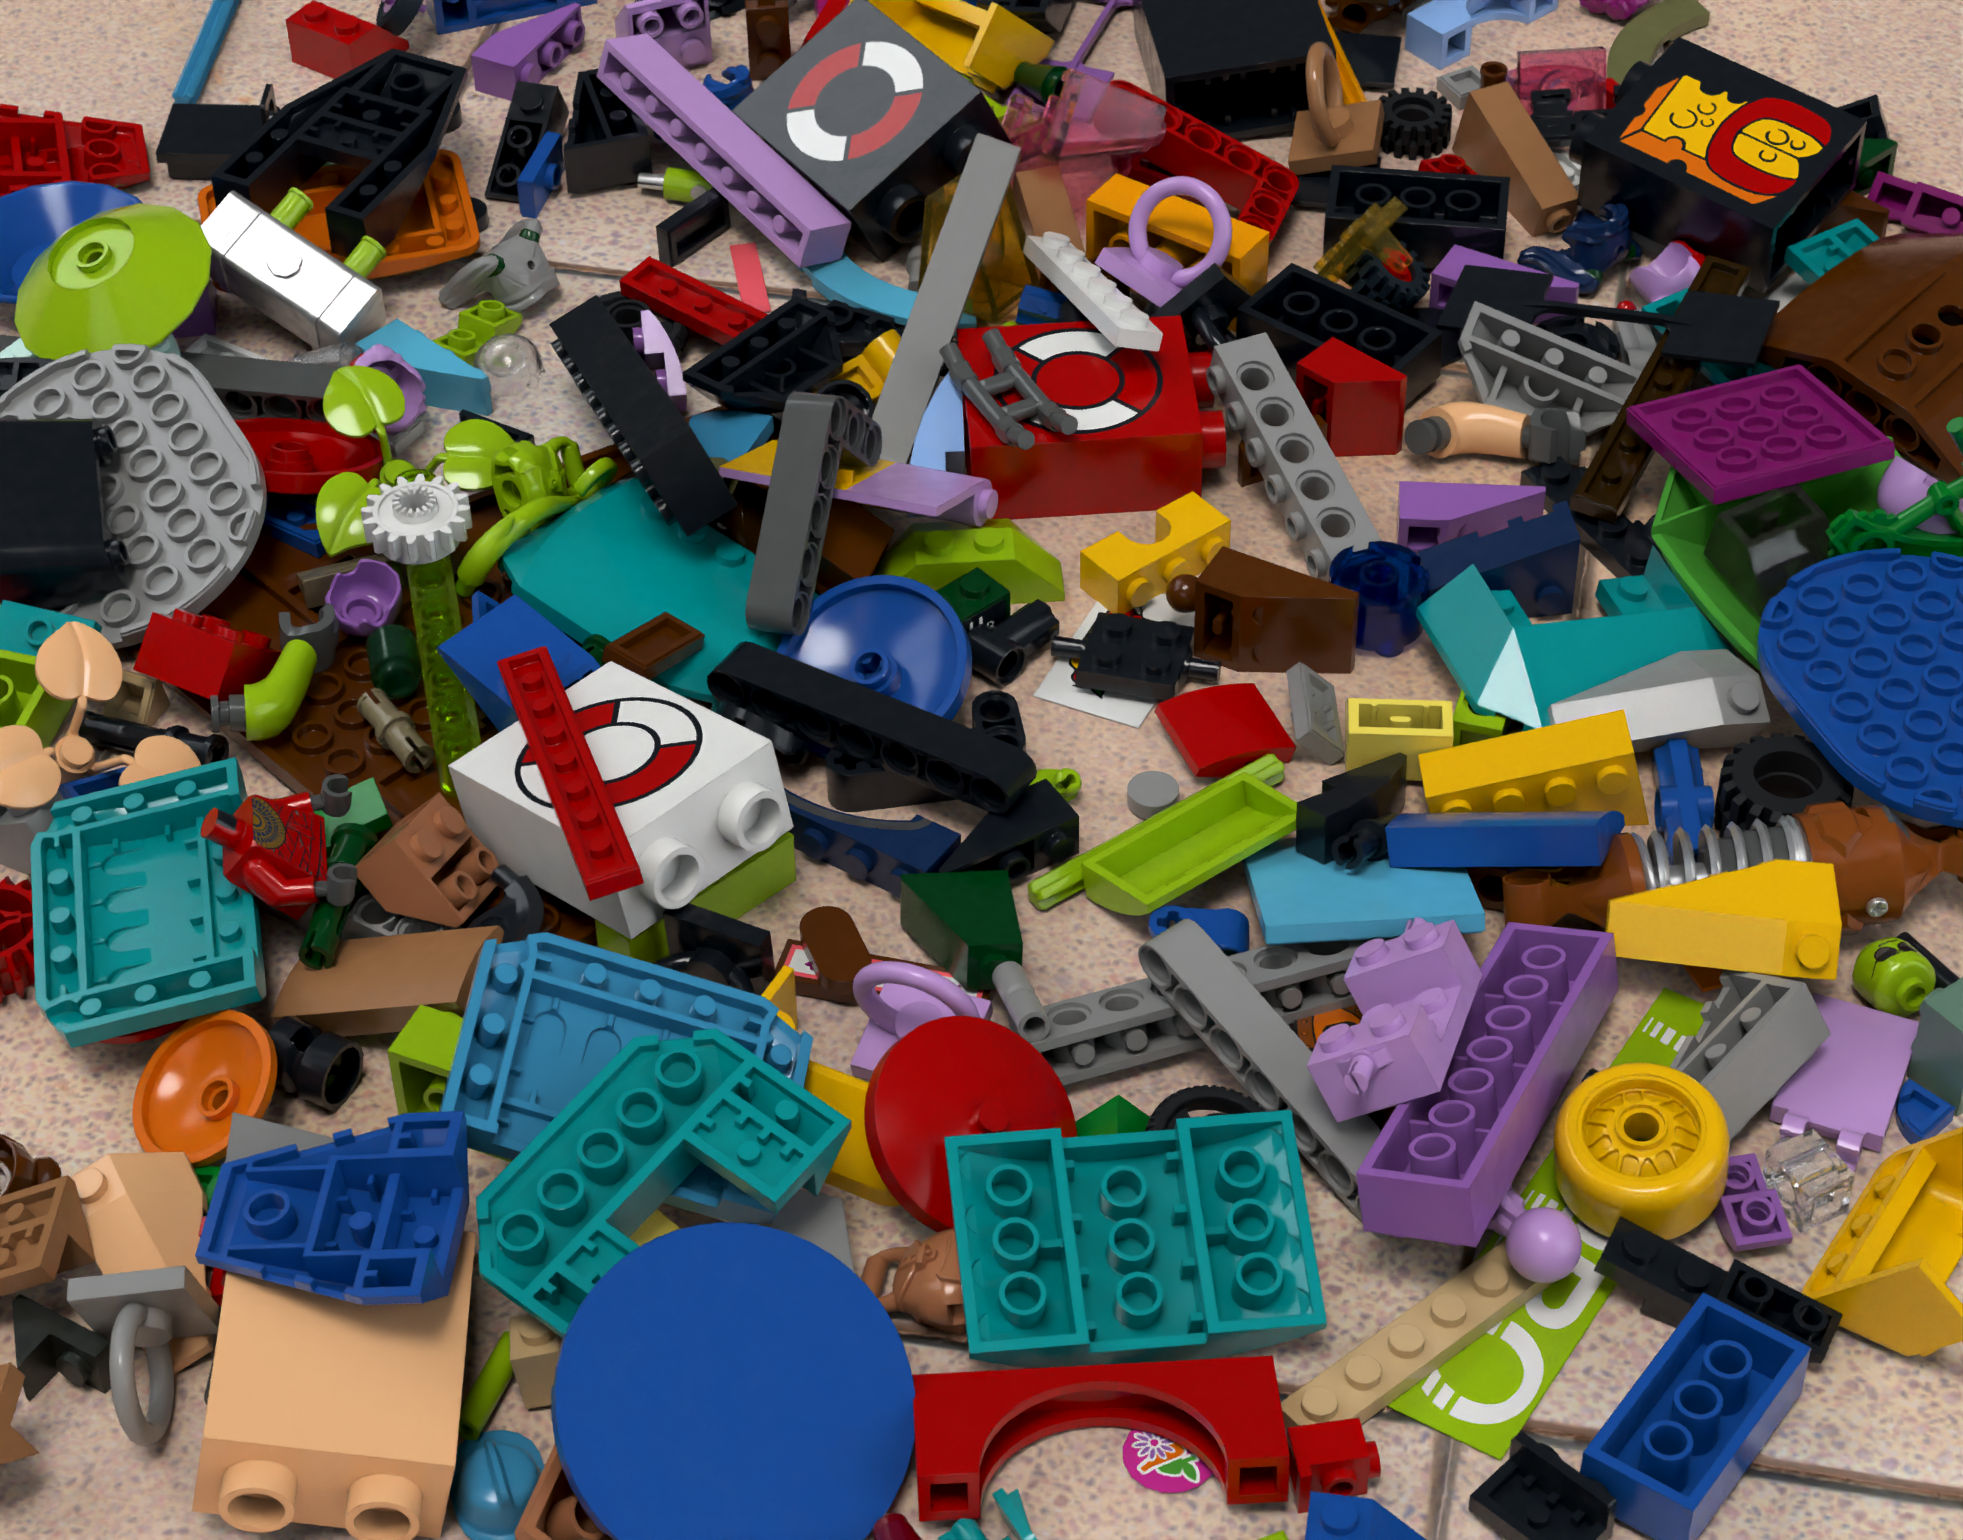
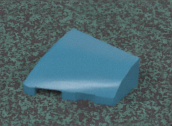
M736 410L710 411L693 415L689 420V426L709 458L722 457L728 461L764 445L774 432L773 416L756 412Z

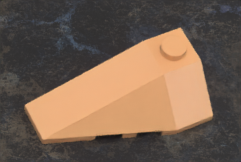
M184 1152L108 1153L71 1176L76 1184L96 1263L103 1275L186 1266L211 1296V1290L206 1286L205 1265L199 1264L195 1257L200 1240L198 1234L203 1214L208 1213L207 1195L189 1157ZM213 1334L172 1338L169 1341L173 1363V1374L178 1373L214 1350Z

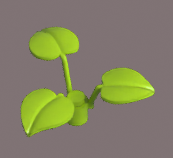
M345 366L333 372L323 396V412L329 426L336 433L345 437L363 438L376 430L384 466L380 471V481L377 478H373L367 483L360 475L354 472H343L333 476L322 486L316 502V524L320 540L329 557L337 556L350 549L372 544L367 543L365 540L361 508L368 506L366 497L369 494L380 495L379 485L383 483L391 487L397 486V477L403 476L407 482H413L418 475L416 468L411 463L401 459H393L387 432L384 428L385 425L394 424L403 418L405 414L403 392L391 377L379 370L366 366ZM482 419L462 421L446 433L444 437L446 453L436 454L421 474L424 475L425 481H428L437 467L444 463L443 477L447 484L456 482L459 484L460 490L467 492L493 488L491 457L497 455L515 441L505 430L493 422Z

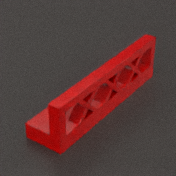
M650 256L619 280L622 295L630 299L642 301L650 309L722 345L768 315Z

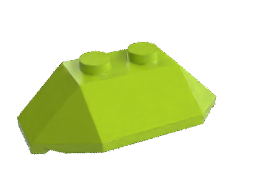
M1009 518L987 519L980 527L950 521L912 523L884 553L873 576L894 575L906 577L923 583L937 591L979 567L1010 591V604L1032 603L1037 599L1043 602L1065 601L1061 562Z

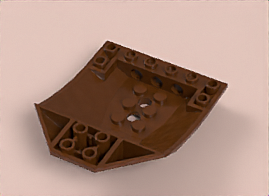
M1963 233L1897 234L1879 238L1826 272L1776 314L1759 355L1760 359L1777 370L1798 364L1802 365L1885 436L1893 437L1897 450L1947 483L1963 475V467L1961 465L1963 456L1946 429V425L1951 419L1963 417V324L1958 326L1947 325L1938 318V314L1954 312L1963 319ZM1926 337L1935 344L1924 345L1915 339Z

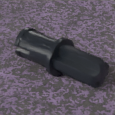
M1389 812L1382 817L1361 819L1355 823L1350 832L1334 841L1331 852L1335 862L1339 866L1347 862L1345 869L1349 870L1355 869L1365 860H1377L1385 855L1388 850L1385 827L1398 815Z

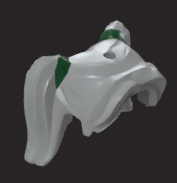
M528 218L522 219L513 225L499 244L495 245L483 256L468 263L439 291V301L446 304L452 310L485 290L491 293L496 301L504 303L505 308L519 312L541 299L546 294L545 292L559 286L560 283L555 274V268L550 267L539 245L540 235L543 231L540 221Z

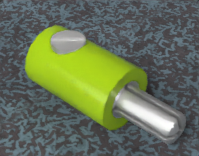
M668 167L665 175L641 172L637 178L639 188L663 190L664 199L681 202H692L713 187L696 170Z

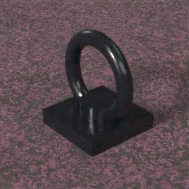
M1214 263L1150 317L1181 315L1188 353L1194 352L1202 344H1205L1213 354L1214 346L1238 340L1228 327L1237 316V308L1252 295L1244 285L1218 264Z
M690 903L681 908H666L664 910L663 918L669 955L656 960L652 964L760 996L776 977L770 931Z

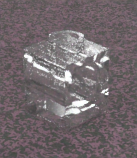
M1814 1129L1793 1138L1786 1137L1780 1139L1766 1150L1762 1172L1768 1190L1776 1189L1785 1216L1800 1233L1848 1212L1856 1174Z

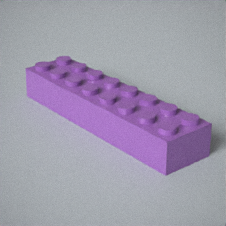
M1514 922L1507 923L1480 968L1482 977L1440 1092L1398 1104L1356 1172L1364 1231L1388 1234L1396 1238L1409 1237L1444 1242L1452 1246H1477L1619 989L1614 933Z

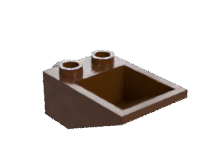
M1222 546L1198 578L1191 574H1180L1174 577L1166 588V599L1171 608L1185 614L1195 611L1194 657L1221 661L1223 667L1237 672L1286 673L1287 670L1298 662L1304 663L1316 673L1350 674L1355 667L1359 592Z

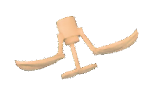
M66 622L60 629L49 636L38 650L35 658V675L41 687L53 698L62 701L77 699V706L70 727L66 732V737L60 739L54 748L46 747L44 749L39 735L32 728L23 725H10L0 728V806L18 810L41 807L51 801L61 784L82 779L86 774L91 776L97 775L102 771L120 765L128 767L120 775L119 786L201 766V763L195 752L187 744L166 735L150 736L142 740L135 749L134 757L122 754L101 762L95 761V751L92 745L85 738L79 736V729L87 708V699L99 703L111 701L121 687L123 669L116 650L100 632L80 622Z

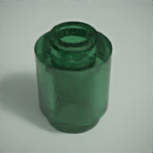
M386 625L374 630L366 641V651L373 685L375 688L383 690L388 698L401 699L411 695L417 689L422 677L414 633L401 625Z

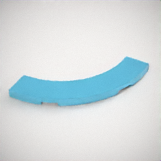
M844 252L841 260L802 268L798 267L802 273L804 272L812 280L813 287L829 301L835 299L847 303L853 308H864L895 318V323L906 326L918 292L903 289L872 276L852 262ZM968 297L957 329L977 328L974 297Z

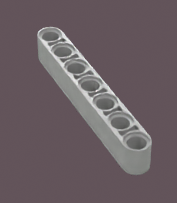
M1183 919L1142 944L1138 950V957L1143 971L1150 981L1254 1100L1263 1107L1265 1112L1291 1110L1298 1150L1362 1222L1356 1172L1381 1133V1129L1367 1114L1336 1122L1307 1068L1312 1054L1311 1050L1195 921ZM1372 1232L1379 1238H1388L1390 1236L1388 1234Z

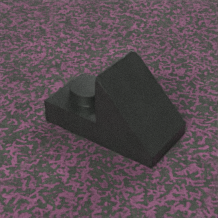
M19 1294L12 1301L16 1362L18 1370L25 1375L23 1389L27 1400H32L59 1371L67 1380L76 1385H83L85 1383L104 1394L111 1389L109 1372L110 1340L22 1294Z

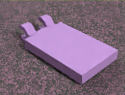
M1813 993L1812 997L1831 1035L1814 1052L1812 1058L1802 1064L1786 1081L1774 1097L1769 1120L1781 1123L1779 1131L1781 1136L1775 1153L1798 1159L1807 1131L1836 1139L1835 1149L1837 1151L1831 1169L1854 1175L1863 1147L1878 1152L1881 1151L1900 1090L1910 1066L1913 1053L1911 1046L1916 1038L1919 1022Z

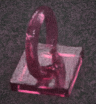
M1603 46L1517 51V68L1508 71L1506 81L1511 85L1529 116L1533 114L1532 109H1530L1531 91L1570 88L1571 102L1567 110H1573V116L1574 111L1606 109V49Z

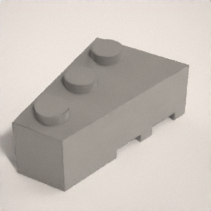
M1724 969L1719 977L1723 986L1715 1002L1706 1001L1700 1012L1704 1023L1696 1037L1693 1035L1685 1038L1670 1065L1671 1068L1688 1074L1697 1080L1713 1095L1727 1121L1729 1142L1743 1131L1745 1125L1770 1099L1778 1094L1786 1081L1802 1064L1812 1058L1814 1052L1831 1035L1804 982L1752 972Z

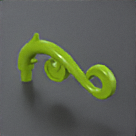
M608 457L599 459L574 483L573 489L577 492L574 496H544L532 500L497 522L474 543L457 570L459 578L455 585L456 592L464 597L471 596L476 587L485 582L493 566L515 541L550 521L551 516L567 511L609 485L618 471L617 464Z

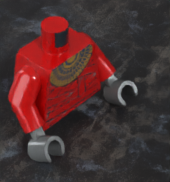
M333 774L326 777L322 782L321 794L310 796L309 792L306 791L276 799H269L255 794L248 796L233 815L218 808L211 809L206 815L200 834L201 837L222 846L223 875L225 878L259 898L267 906L274 907L286 915L299 920L313 903H319L320 897H326L329 903L341 907L348 905L355 896L357 868L352 864L338 863L332 865L327 870L324 817L314 814L315 811L322 810L328 816L341 817L349 811L352 792L348 791L349 780L346 776Z

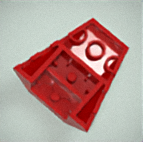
M0 104V197L33 185L65 181L106 184L122 189L150 180L142 124L84 116L80 123L63 120L61 112L45 110L43 117L19 114V106Z

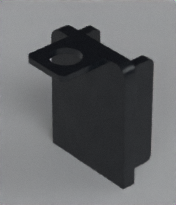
M266 84L260 105L173 104L156 150L157 163H167L169 176L175 180H211V174L280 110L276 106L273 84Z

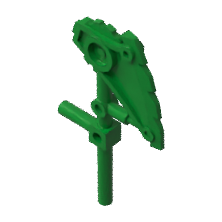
M1955 417L1947 423L1946 429L1963 456V417ZM1963 475L1950 483L1945 481L1933 483L1928 488L1925 498L1897 515L1894 513L1887 515L1883 509H1874L1873 512L1867 513L1866 511L1858 512L1849 508L1844 514H1840L1825 531L1830 539L1828 545L1831 550L1827 552L1828 558L1855 551L1883 548H1901L1900 555L1931 557L1932 552L1936 551L1963 558V513L1959 508V500L1963 498ZM1938 513L1944 516L1950 528L1958 533L1935 534L1915 527Z

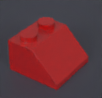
M314 0L286 19L292 62L333 79L392 48L407 51L410 48L409 41L395 36L375 24Z

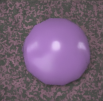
M368 558L360 559L353 571L347 574L336 573L330 585V590L325 597V604L333 605L339 622V629L348 636L368 637L379 635L392 627L401 612L403 596L399 574L387 563Z

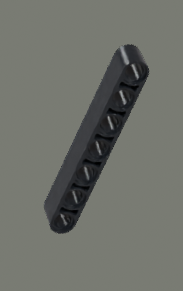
M740 642L707 676L708 688L719 702L723 701L738 706L789 732L991 813H1005L1036 778L1037 770L1035 763L1024 750L1017 746L752 642Z

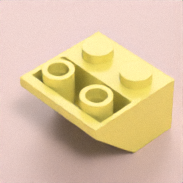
M1348 698L1345 701L1346 772L1400 752L1407 755L1406 780L1422 781L1418 754L1453 747L1452 701Z

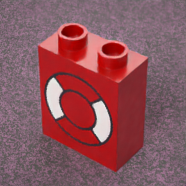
M1181 315L1149 317V320L1163 333L1159 352L1116 347L1090 321L956 329L957 346L964 359L969 362L974 373L978 376V381L999 374L991 360L992 356L982 340L985 332L998 328L1007 346L1011 347L1014 355L1021 362V367L1051 401H1054L1067 414L1075 417L1078 421V428L1071 435L1054 432L1046 428L1039 421L1038 415L1017 422L1035 436L1034 445L1028 450H1023L1019 447H1012L1003 443L995 434V429L966 395L962 394L966 472L970 476L989 479L993 490L997 491L998 505L991 519L1009 518L1014 520L1156 511L1192 491L1200 497L1202 496V469L1222 468L1226 465L1225 423L1222 410L1199 411V409L1214 407L1215 395L1210 391L1206 379V370L1210 367L1212 356L1210 351L1188 353ZM1016 389L992 396L1000 407L1024 400Z

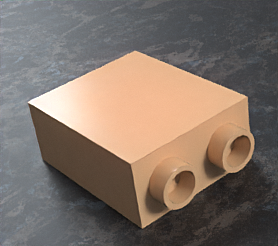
M463 1231L448 1296L426 1303L360 1305L227 1271L192 1512L219 1514L229 1525L243 1531L256 1533L276 1531L292 1522L346 1528L349 1534L357 1540H411L415 1536L440 1539L456 1465L476 1232Z

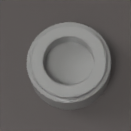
M1145 771L1134 776L1128 783L1127 805L1131 812L1138 817L1148 819L1179 802V785L1167 773Z

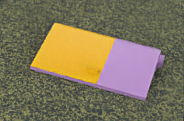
M772 440L719 466L720 476L763 484L769 487L778 440ZM879 459L874 467L839 463L833 498L853 501L860 505L977 527L982 526L987 519L993 518L998 505L997 491L993 490L989 479Z

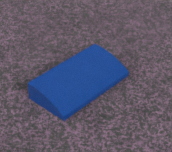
M1618 811L1405 813L1391 820L1385 827L1390 868L1601 866L1609 853L1614 834L1621 833L1625 826L1624 815Z

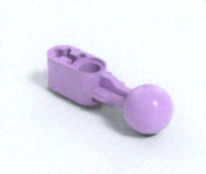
M1511 1184L1486 1229H1493L1500 1236L1504 1235L1506 1237L1507 1257L1513 1268L1524 1278L1538 1283H1551L1563 1279L1573 1271L1581 1256L1582 1240L1577 1226L1570 1217L1554 1208L1537 1207L1525 1210L1523 1198L1513 1191Z

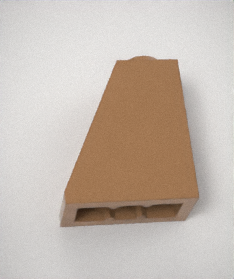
M1059 165L1016 172L1006 219L1038 287H1041V280L1044 274L1023 253L1026 235L1043 237L1044 232L1060 233L1069 237L1070 243L1075 248L1084 253L1085 250Z

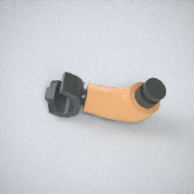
M1449 401L1429 408L1423 412L1419 420L1408 424L1404 434L1406 445L1411 452L1417 455L1428 454L1434 458H1447L1456 454L1479 453L1525 459L1528 454V460L1536 464L1544 462L1554 463L1556 462V457L1561 456L1570 465H1578L1580 452L1585 451L1586 431L1581 429L1578 411L1562 408L1535 409L1530 417L1528 414L1475 402Z

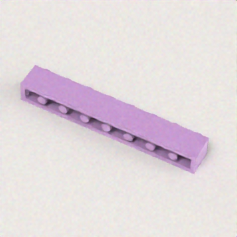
M645 33L605 40L596 77L799 268L841 260L852 224L845 215L650 35Z

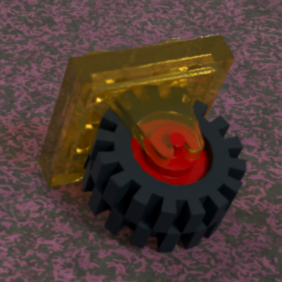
M1396 196L1383 207L1375 202L1360 219L1357 218L1339 237L1341 240L1333 248L1331 247L1313 266L1318 275L1335 283L1343 280L1352 288V291L1405 315L1430 289L1428 282L1431 279L1428 273L1423 272L1426 269L1424 262H1417L1415 260L1418 256L1414 250L1409 253L1405 249L1407 244L1401 240L1398 241L1389 231L1392 225L1408 209Z

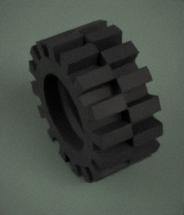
M1409 87L1401 88L1400 94L1392 90L1388 92V97L1382 95L1379 98L1382 101L1385 112L1380 141L1382 152L1388 155L1394 151V158L1401 159L1404 154L1409 155L1408 160H1416V155H1421L1423 159L1431 158V152L1439 155L1442 153V148L1447 149L1451 136L1452 106L1447 104V99L1444 96L1437 98V92L1432 90L1428 94H1424V88L1417 87L1416 92H1410Z

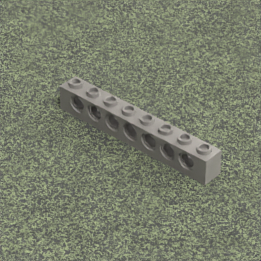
M1384 938L1383 940L1388 941L1394 938ZM1373 939L1268 945L1227 957L1287 1024L1294 1023V1020L1357 1005L1343 978L1355 950ZM1149 978L1044 1005L1043 1008L1051 1022L1050 1031L1042 1040L1029 1042L1051 1065L1063 1086L1207 1047L1206 1043ZM1008 1015L1009 1029L1019 1035L1010 1015Z

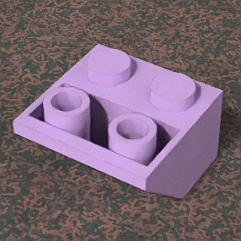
M643 0L624 5L615 18L616 38L647 33L684 68L713 62L708 0Z

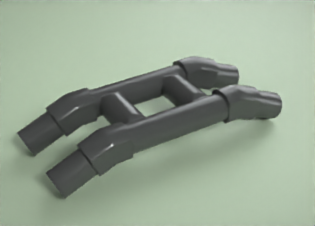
M998 328L990 329L982 336V340L992 356L991 360L999 373L997 375L978 381V376L974 373L969 362L964 359L955 342L948 343L940 349L939 353L949 369V375L961 394L969 398L995 429V434L1003 443L1012 447H1019L1023 450L1030 449L1034 445L1035 436L1017 422L1037 415L1039 421L1046 428L1054 432L1071 435L1077 430V419L1067 414L1064 409L1060 408L1044 394L1021 367V362L1016 358L1011 347L1007 346ZM1016 389L1024 400L1000 407L992 396Z

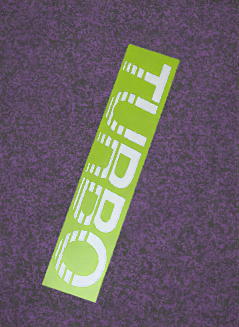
M1664 987L1609 1067L1626 1063H1653L1670 1067L1685 1038L1693 1035L1696 1037L1704 1023L1700 1014L1704 1004ZM1554 1147L1520 1197L1524 1200L1525 1210L1549 1207L1563 1212L1572 1219L1579 1230L1582 1240L1581 1256L1576 1267L1566 1277L1547 1287L1387 1405L1500 1461L1508 1451L1511 1439L1521 1431L1617 1285V1282L1594 1271L1609 1237L1585 1225L1564 1202L1555 1178ZM1494 1232L1476 1260L1503 1242L1506 1237Z

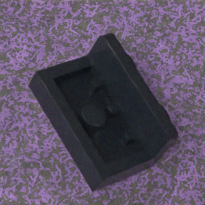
M1519 1432L1511 1439L1509 1459L1470 1495L1468 1511L1508 1540H1609L1613 1533L1617 1500L1602 1483L1596 1479L1587 1478L1564 1462L1550 1446L1538 1443L1524 1432Z

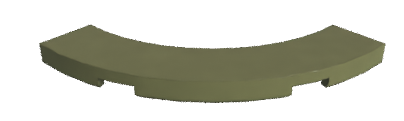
M1664 0L1641 12L1619 32L1608 55L1606 79L1613 78L1621 85L1626 74L1636 62L1641 60L1651 64L1654 62L1659 48L1664 43L1669 44L1686 33L1707 26L1709 24L1710 12L1697 0Z

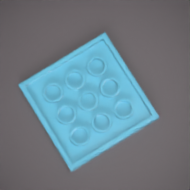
M1296 837L1280 838L1241 861L1263 937L1268 945L1397 938L1404 933L1407 921L1411 919L1413 922L1416 917L1422 918L1434 925L1454 919L1461 934L1482 933V931H1485V912L1466 867L1390 868L1387 850L1386 854L1379 859L1365 860L1355 869L1348 870L1345 869L1347 862L1339 866L1334 860L1323 865L1296 851Z

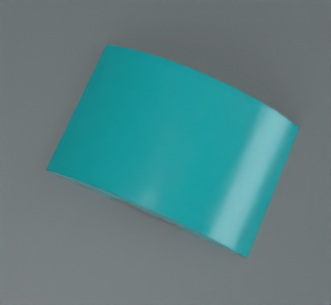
M1291 1110L1176 1119L1174 1129L1081 1137L1062 1138L1061 1128L944 1137L970 1359L1026 1368L1212 1359L1276 1345L1326 1329L1327 1320Z

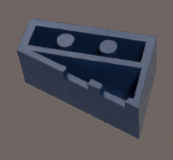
M1567 500L1552 505L1554 512L1525 522L1522 516L1507 521L1508 528L1479 537L1476 531L1417 551L1414 589L1419 605L1470 565L1474 564L1491 591L1511 590L1528 618L1572 614L1581 538Z

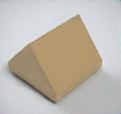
M123 669L121 687L116 696L111 701L106 702L103 715L152 727L171 704L160 680Z

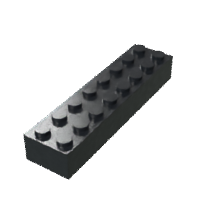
M597 295L549 324L558 338L550 343L668 526L678 522L687 537L738 506V503L687 421Z

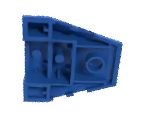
M464 1111L404 1113L388 1118L389 1127L357 1136H354L351 1128L332 1133L334 1142L299 1151L297 1145L292 1144L223 1163L195 1257L198 1263L360 1305L418 1304L448 1296L469 1208L467 1122Z

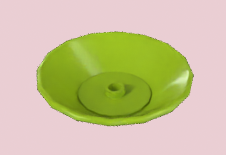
M138 203L102 211L62 233L35 259L18 289L14 322L25 348L39 358L57 360L85 349L89 353L110 350L115 344L147 345L149 349L157 346L174 332L195 309L209 283L212 249L200 224L174 207Z

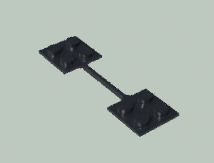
M1335 32L1360 87L1365 86L1372 89L1382 87L1394 88L1402 37ZM1378 157L1377 164L1359 167L1380 168L1381 157ZM1331 171L1296 175L1299 180V188L1290 205H1298L1304 208H1326Z
M1465 265L1436 327L1440 330L1462 332L1472 305L1477 301L1533 325L1534 320L1538 316L1545 313H1555L1662 326L1670 332L1661 351V357L1754 368L1779 309L1780 301L1687 290L1679 311L1670 316L1653 312L1560 301H1545V296L1553 281L1552 274Z

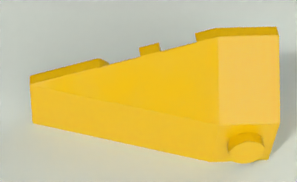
M1773 859L1731 872L1724 871L1708 875L1709 877L1678 885L1671 884L1608 900L1605 932L1614 933L1616 957L1778 976L1836 980L1842 922L1834 865L1832 863Z

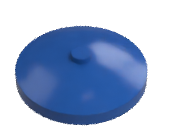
M894 575L861 577L839 584L824 592L812 601L810 617L804 633L801 636L784 634L777 650L780 654L951 721L966 697L972 674L970 641L962 622L952 606L945 598L927 585L913 579ZM792 733L812 747L810 752L826 760V755L831 748Z

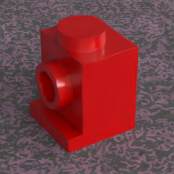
M1360 1418L1287 1427V1443L1290 1455L1289 1482L1298 1514L1308 1512L1311 1491L1345 1496L1367 1494L1368 1479L1380 1477L1381 1465L1376 1442L1365 1440Z

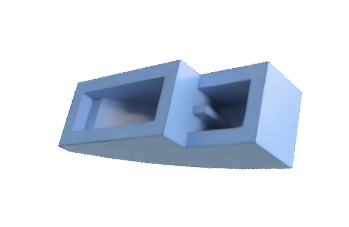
M948 372L937 387L923 414L914 440L910 465L964 474L963 397L954 385ZM908 514V517H924V516H918V515Z

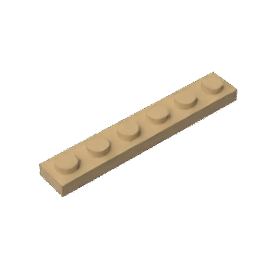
M1505 1239L1281 1401L1285 1429L1287 1430V1427L1360 1418V1422L1363 1424L1554 1282L1538 1283L1521 1276L1513 1268L1507 1257Z

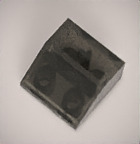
M1799 484L1778 488L1717 514L1703 554L1761 618L1770 598L1777 596L1786 587L1789 578L1813 564L1829 559L1827 552L1831 550L1828 545L1830 539L1825 532L1829 528L1827 515Z

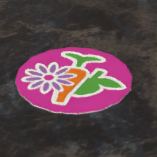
M1133 1429L1129 1432L1122 1447L1123 1463L1130 1476L1145 1488L1160 1493H1183L1201 1486L1213 1474L1210 1468L1194 1453L1174 1441L1157 1434Z

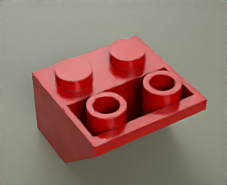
M1334 337L1297 362L1296 387L1311 414L1319 413L1328 424L1327 443L1335 457L1396 455L1402 450L1407 376Z
M175 608L173 616L152 612L133 670L210 699V695H218V701H229V694H244V684H253L265 679L275 665L281 651L270 647L272 641L270 637L246 629L240 631L231 628L230 622L211 615L202 614L200 616Z

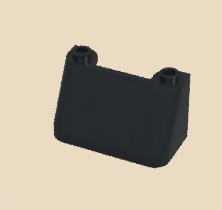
M97 419L0 420V604H2L3 600L54 611L126 587L124 566L129 565L127 548L120 537L113 538L105 525L100 468L111 465L113 454L118 452L116 438L108 425L102 426Z

